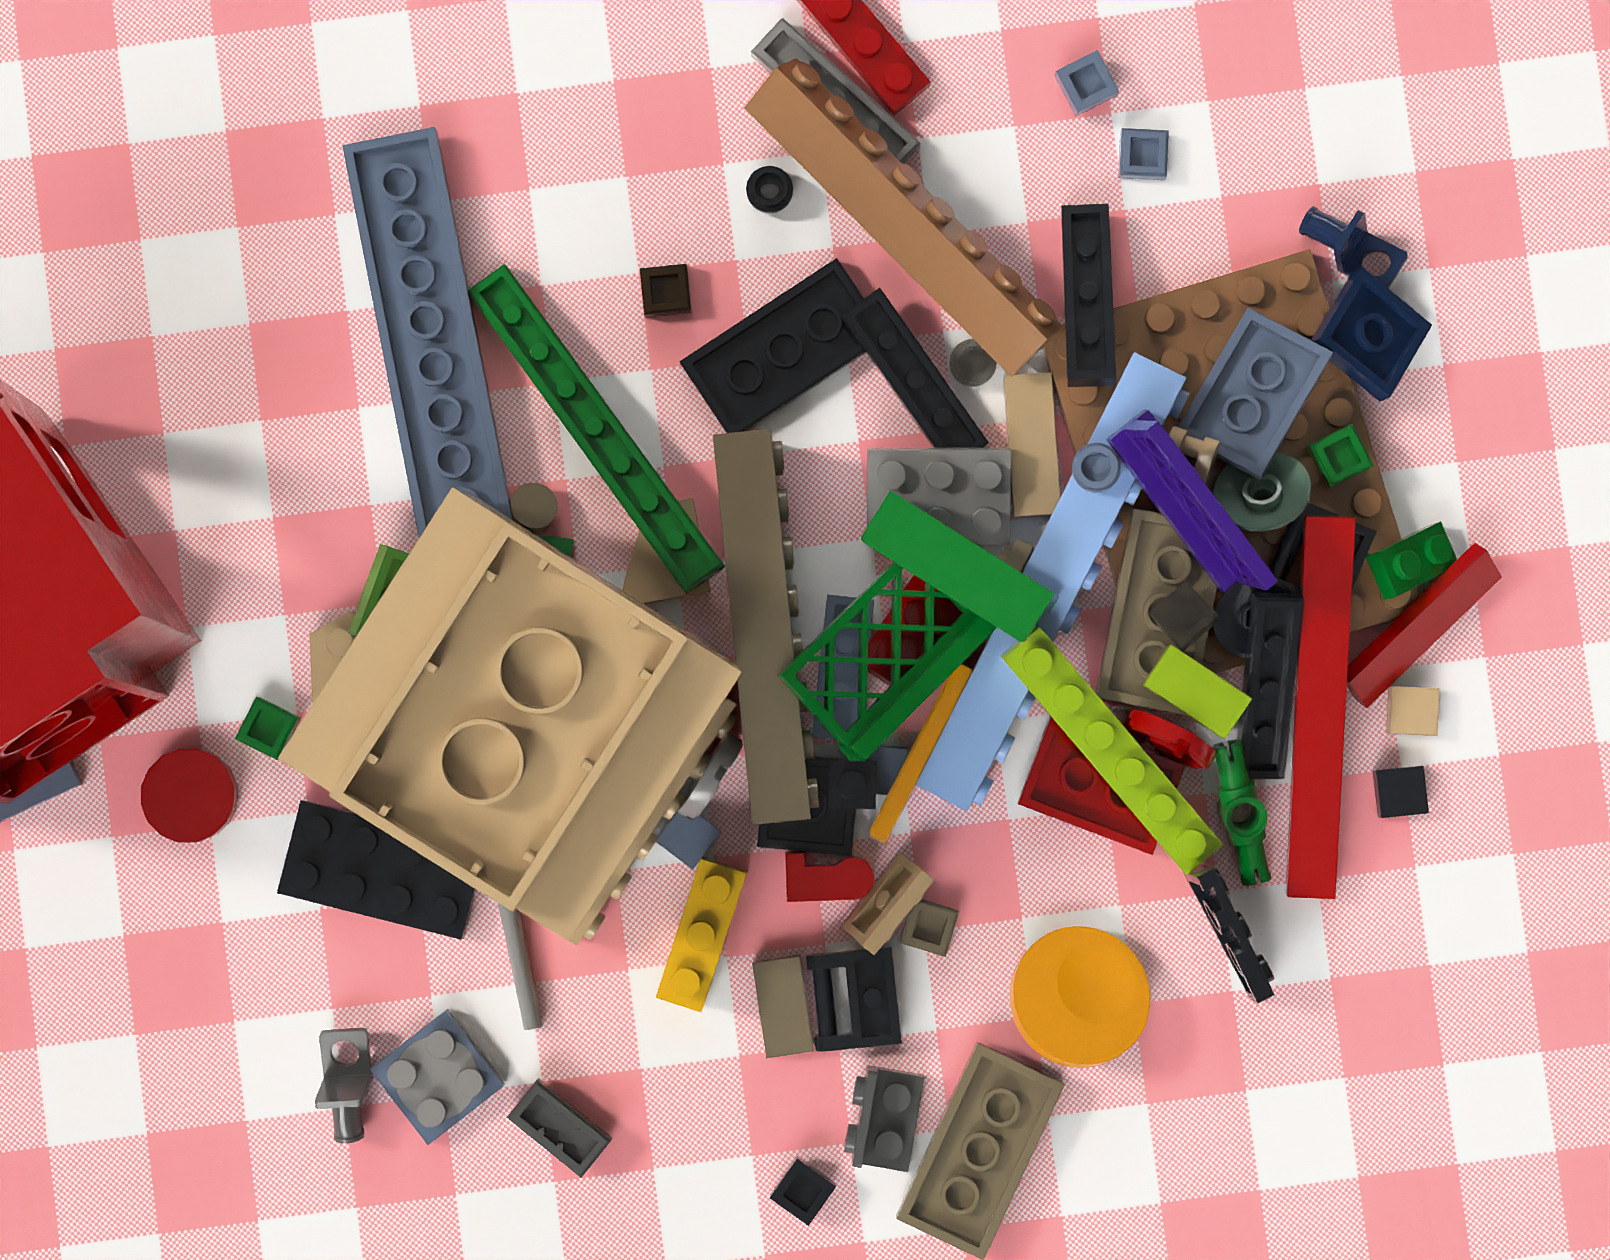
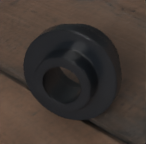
M764 166L755 170L750 175L746 185L748 201L753 208L765 214H774L784 210L789 205L793 196L791 178L784 170L775 166ZM769 183L776 185L779 189L778 194L774 198H765L761 194V189L764 185Z

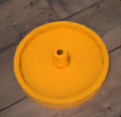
M1085 926L1060 928L1047 933L1034 942L1015 967L1009 994L1010 1007L1015 1024L1027 1043L1036 1052L1050 1061L1074 1068L1100 1066L1126 1052L1143 1032L1149 1017L1151 1003L1150 987L1145 970L1132 950L1115 936L1100 929Z

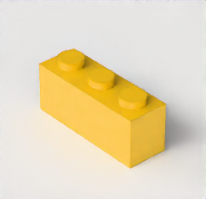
M704 856L700 859L655 998L702 1013L743 888L747 870Z

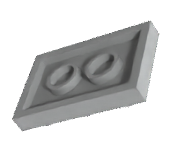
M867 448V527L891 490L977 545H1010V448Z

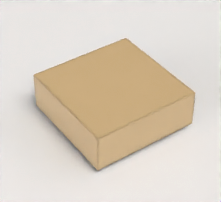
M1390 686L1387 699L1386 734L1438 736L1440 688Z

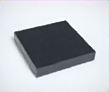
M814 757V759L805 760L807 779L816 778L819 808H810L811 819L759 824L757 847L852 856L856 809L828 808L829 759H846Z

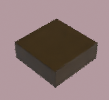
M687 264L639 268L645 318L692 313Z

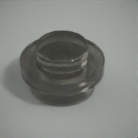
M968 339L959 343L953 349L949 359V368L952 376L960 384L968 387H977L988 382L992 378L997 362L974 339Z

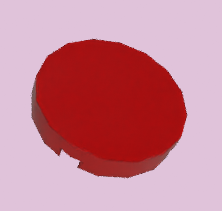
M1130 710L1123 723L1126 730L1139 744L1141 742L1144 744L1147 739V742L1155 747L1154 750L1158 751L1159 755L1193 769H1209L1217 754L1212 746L1193 733L1165 719L1143 711Z
M177 749L162 755L148 769L141 784L140 805L147 822L159 835L177 843H197L218 835L231 822L235 812L236 799H238V785L231 768L219 756L201 749Z

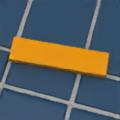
M961 664L947 678L869 830L872 839L884 845L887 844L973 672L972 669Z

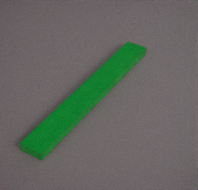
M503 264L468 290L470 297L686 595L725 568L723 562L506 264Z

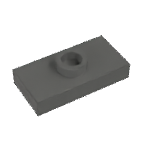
M540 1078L534 1082L506 1117L580 1178L583 1177L613 1138Z

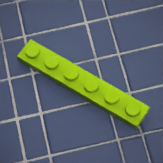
M1038 625L1034 627L1025 642L1017 641L1000 656L1186 876L1223 846L1218 837Z

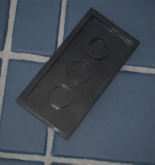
M836 258L679 361V363L725 433L749 431L866 354L840 317V315L864 298Z

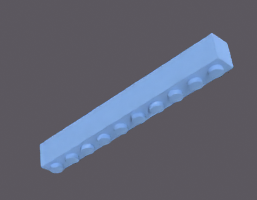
M1134 352L1088 444L1103 443L1110 446L1106 439L1143 410H1149L1162 427L1168 415L1177 419L1190 394L1182 390L1186 377ZM1121 459V471L1117 482L1110 489L1103 492L1094 493L1084 490L1076 483L1072 474L1023 571L1024 575L1059 596L1051 612L1044 611L1036 624L1052 642H1054L1059 631L1067 635L1070 632L1081 610L1074 606L1073 603L1081 588L1090 592L1102 568V565L1094 562L1102 545L1109 548L1113 547L1124 525V522L1116 518L1124 502L1134 505L1142 489ZM999 628L992 632L916 783V786L965 811L969 810L972 802L980 806L984 802L994 780L986 775L994 759L1001 763L1004 762L1016 738L1008 734L1015 717L1017 716L1025 720L1036 699L1000 657L1018 640Z

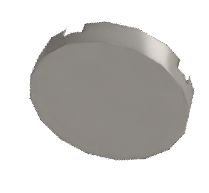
M730 732L726 733L710 755V760L697 780H694L677 810L678 813L691 821L701 814L718 789L719 783L728 768H731L743 746L741 739Z

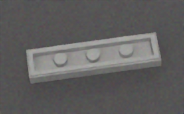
M783 17L750 51L751 57L770 74L777 66L795 58L800 62L810 65L819 74L820 82L834 96L844 99L852 107L854 116L867 129L878 133L887 143V149L901 163L905 164L920 148L921 143Z

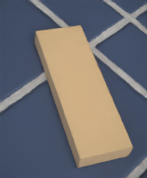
M1052 372L1016 374L1012 377L1004 375L1008 448L1011 449L1013 518L1051 516L1060 500Z

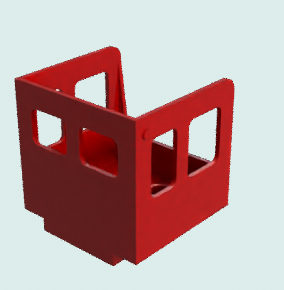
M0 380V803L9 804L168 698L169 694L154 672L202 640L51 418L40 406ZM53 449H54V450L58 453V455L61 457V459L63 460V462L65 463V465H66L67 468L69 469V471H70V473H71L73 479L71 478V476L69 475V473L67 472V470L65 469V467L63 466V464L61 463V461L59 460V458L57 457V455L55 454V452L53 451Z

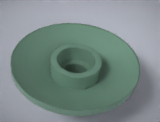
M1276 452L1261 480L1230 464L1225 466L1216 479L1213 495L1238 528L1247 531H1269L1289 524L1304 511L1311 497V481L1307 470L1298 460L1285 453Z

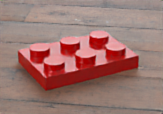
M1049 715L1016 804L1153 855L1157 845L1156 839ZM1144 750L1174 787L1178 789L1186 765Z

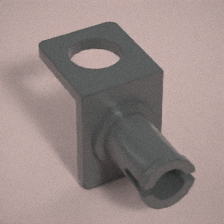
M366 1028L322 1030L319 1035L323 1080L315 1098V1108H332L334 1140L341 1144L354 1143L363 1139L365 1135L360 1106H363L373 1079V1073L370 1071L372 1064L368 1031ZM339 1041L353 1043L359 1051L358 1059L349 1064L337 1061L332 1054L333 1045Z

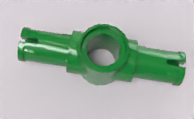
M1234 739L1227 741L1230 756L1223 742L1212 746L1217 752L1215 759L1221 785L1217 788L1219 796L1217 814L1226 828L1229 844L1235 847L1241 884L1252 886L1257 885L1254 869L1256 877L1259 878L1261 883L1272 879L1263 845V840L1266 838L1267 811L1258 798L1255 781L1249 779L1243 751V741ZM1242 803L1252 804V813L1247 820L1242 822L1231 820L1232 811L1237 805Z

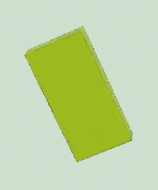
M1171 644L1168 645L1142 684V686L1221 739H1226L1252 700V698Z

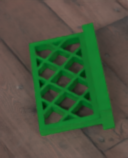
M892 562L777 675L840 743L838 748L850 761H865L997 628L944 593L934 592V587L926 582L925 591L902 590L903 567L895 562ZM892 580V590L883 589ZM875 596H892V624L868 623V602ZM901 597L925 598L924 625H901ZM934 598L950 599L962 614L950 626H934ZM859 612V623H850L849 621ZM841 629H859L858 657H834L835 635ZM868 630H891V659L868 658ZM901 631L924 632V652L917 659H900ZM934 632H943L934 641ZM825 646V656H815ZM808 662H825L824 691H808L795 674ZM834 663L858 664V692L834 691ZM867 664L891 665V685L883 693L867 692ZM900 665H910L900 675ZM815 697H824V707ZM834 697L857 698V719L846 730L833 718ZM867 698H874V699H876V700L867 708Z

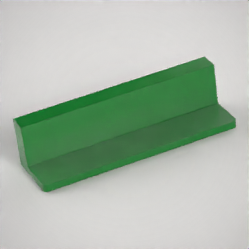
M891 490L861 536L863 543L1019 642L1027 640L1044 611L1050 613L1059 599V596Z

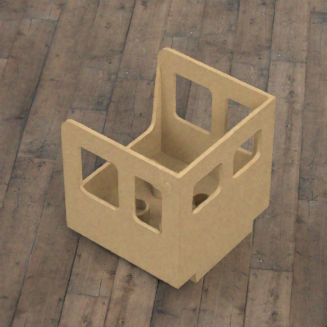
M452 487L278 759L330 791V798L508 910L513 912L516 908L569 942L742 672L733 660L478 497Z

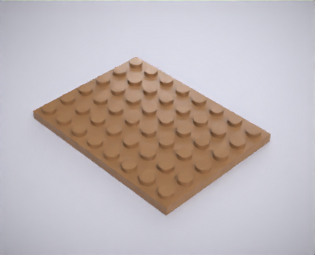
M1311 250L1301 251L1113 308L1116 386L1067 387L1065 323H1063V327L1042 350L1048 370L1052 372V383L1074 454L1088 444L1134 352L1186 377L1182 390L1190 394L1177 419L1168 415L1163 428L1169 435L1173 426L1178 427L1247 308L1311 340L1329 311ZM1329 362L1277 452L1292 456L1307 470L1311 481L1309 503L1340 516H1353L1356 518V523L1377 531L1367 553L1369 555L1401 539V535L1352 380L1332 362ZM1353 424L1374 467L1327 489L1307 446ZM1184 455L1192 467L1195 468L1197 459ZM1217 457L1207 482V487L1212 493L1218 475L1229 464ZM1143 488L1134 505L1124 502L1116 518L1124 522V525L1113 547L1109 548L1103 545L1115 586H1117L1132 509L1161 514ZM1288 524L1274 530L1260 532L1240 529L1269 569ZM1303 540L1285 580L1295 586H1298L1301 580ZM1365 558L1352 589L1350 633L1396 619L1419 597L1417 587L1397 597L1383 600ZM1218 588L1216 590L1202 665L1215 674L1245 665V658L1228 652L1216 637L1213 620L1219 600L1224 594ZM1250 609L1246 613L1247 619L1250 618Z

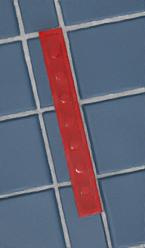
M1304 515L1300 594L1304 598L1296 669L1285 889L1286 896L1290 898L1336 899L1356 518L1353 516Z

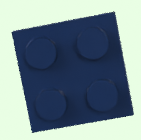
M1360 267L1350 274L1311 341L1332 351L1333 356L1330 362L1381 402L1390 398L1431 329L1432 324L1364 267Z

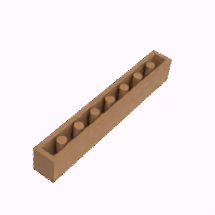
M795 58L777 66L746 104L744 109L1011 377L1027 365L1063 327L1056 319V314L1050 305L1041 299H1036L1022 285V280L1018 273L1011 267L1002 265L988 251V245L985 240L977 233L968 231L954 217L955 213L952 207L943 199L934 197L921 183L918 173L909 165L901 163L887 149L885 140L875 131L867 129L854 116L852 107L841 97L834 96L820 82L819 74L810 65L800 62Z

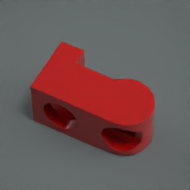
M804 851L785 852L787 902L855 900L863 898L873 887V869L861 857L848 856L837 863L805 864Z

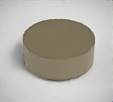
M527 483L520 486L512 495L510 510L513 521L532 533H538L546 530L552 524L558 511V503L554 493L548 487L539 483Z

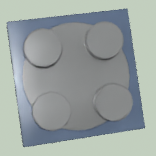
M449 1009L442 1012L370 1069L427 1145L431 1144L506 1084Z

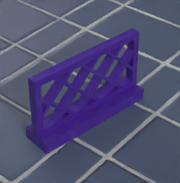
M1149 410L1141 411L1106 439L1220 592L1225 593L1238 582L1262 590H1268L1278 582Z

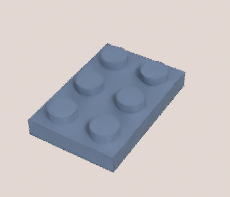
M1247 308L1178 427L1188 430V436L1203 441L1206 436L1219 440L1220 446L1217 458L1261 480L1330 362L1333 352Z

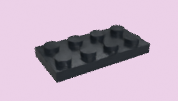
M300 800L277 894L462 940L465 937L477 889L356 813Z

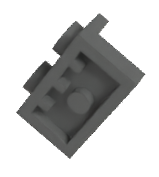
M867 1065L865 1077L856 1076L852 1105L860 1106L857 1125L848 1123L844 1152L852 1154V1167L862 1168L863 1164L903 1172L909 1171L924 1082L923 1074Z

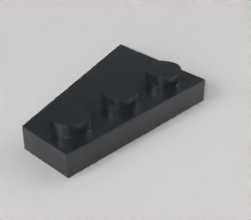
M1200 864L1187 876L1183 872L1248 998L1258 1004L1274 996L1275 994L1269 982L1275 980L1273 972L1262 954L1256 956L1249 942L1252 933L1239 911L1235 912L1228 897L1230 894L1229 889L1219 871L1213 867Z

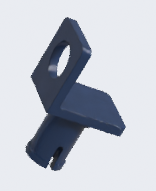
M1312 206L1305 214L1299 227V234L1306 235L1334 250L1337 271L1348 277L1353 271L1362 267L1363 260L1368 254L1382 252L1389 257L1391 264L1384 274L1374 277L1390 288L1408 259L1406 251L1368 233L1365 213L1360 210L1355 213L1350 223L1346 224Z

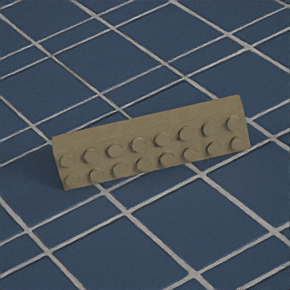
M771 429L714 434L713 445L735 662L742 672L737 682L752 825L811 819L810 808H819L816 778L807 779L805 760L814 759L811 730L802 731L800 712H808L809 710L777 676L803 651L801 633L792 634L790 617H798L799 614L796 585L787 586L785 571L792 570L794 566L792 538H782L781 523L788 522L789 518L787 490L777 489L776 476L784 475L782 441H772ZM801 682L807 688L806 682Z

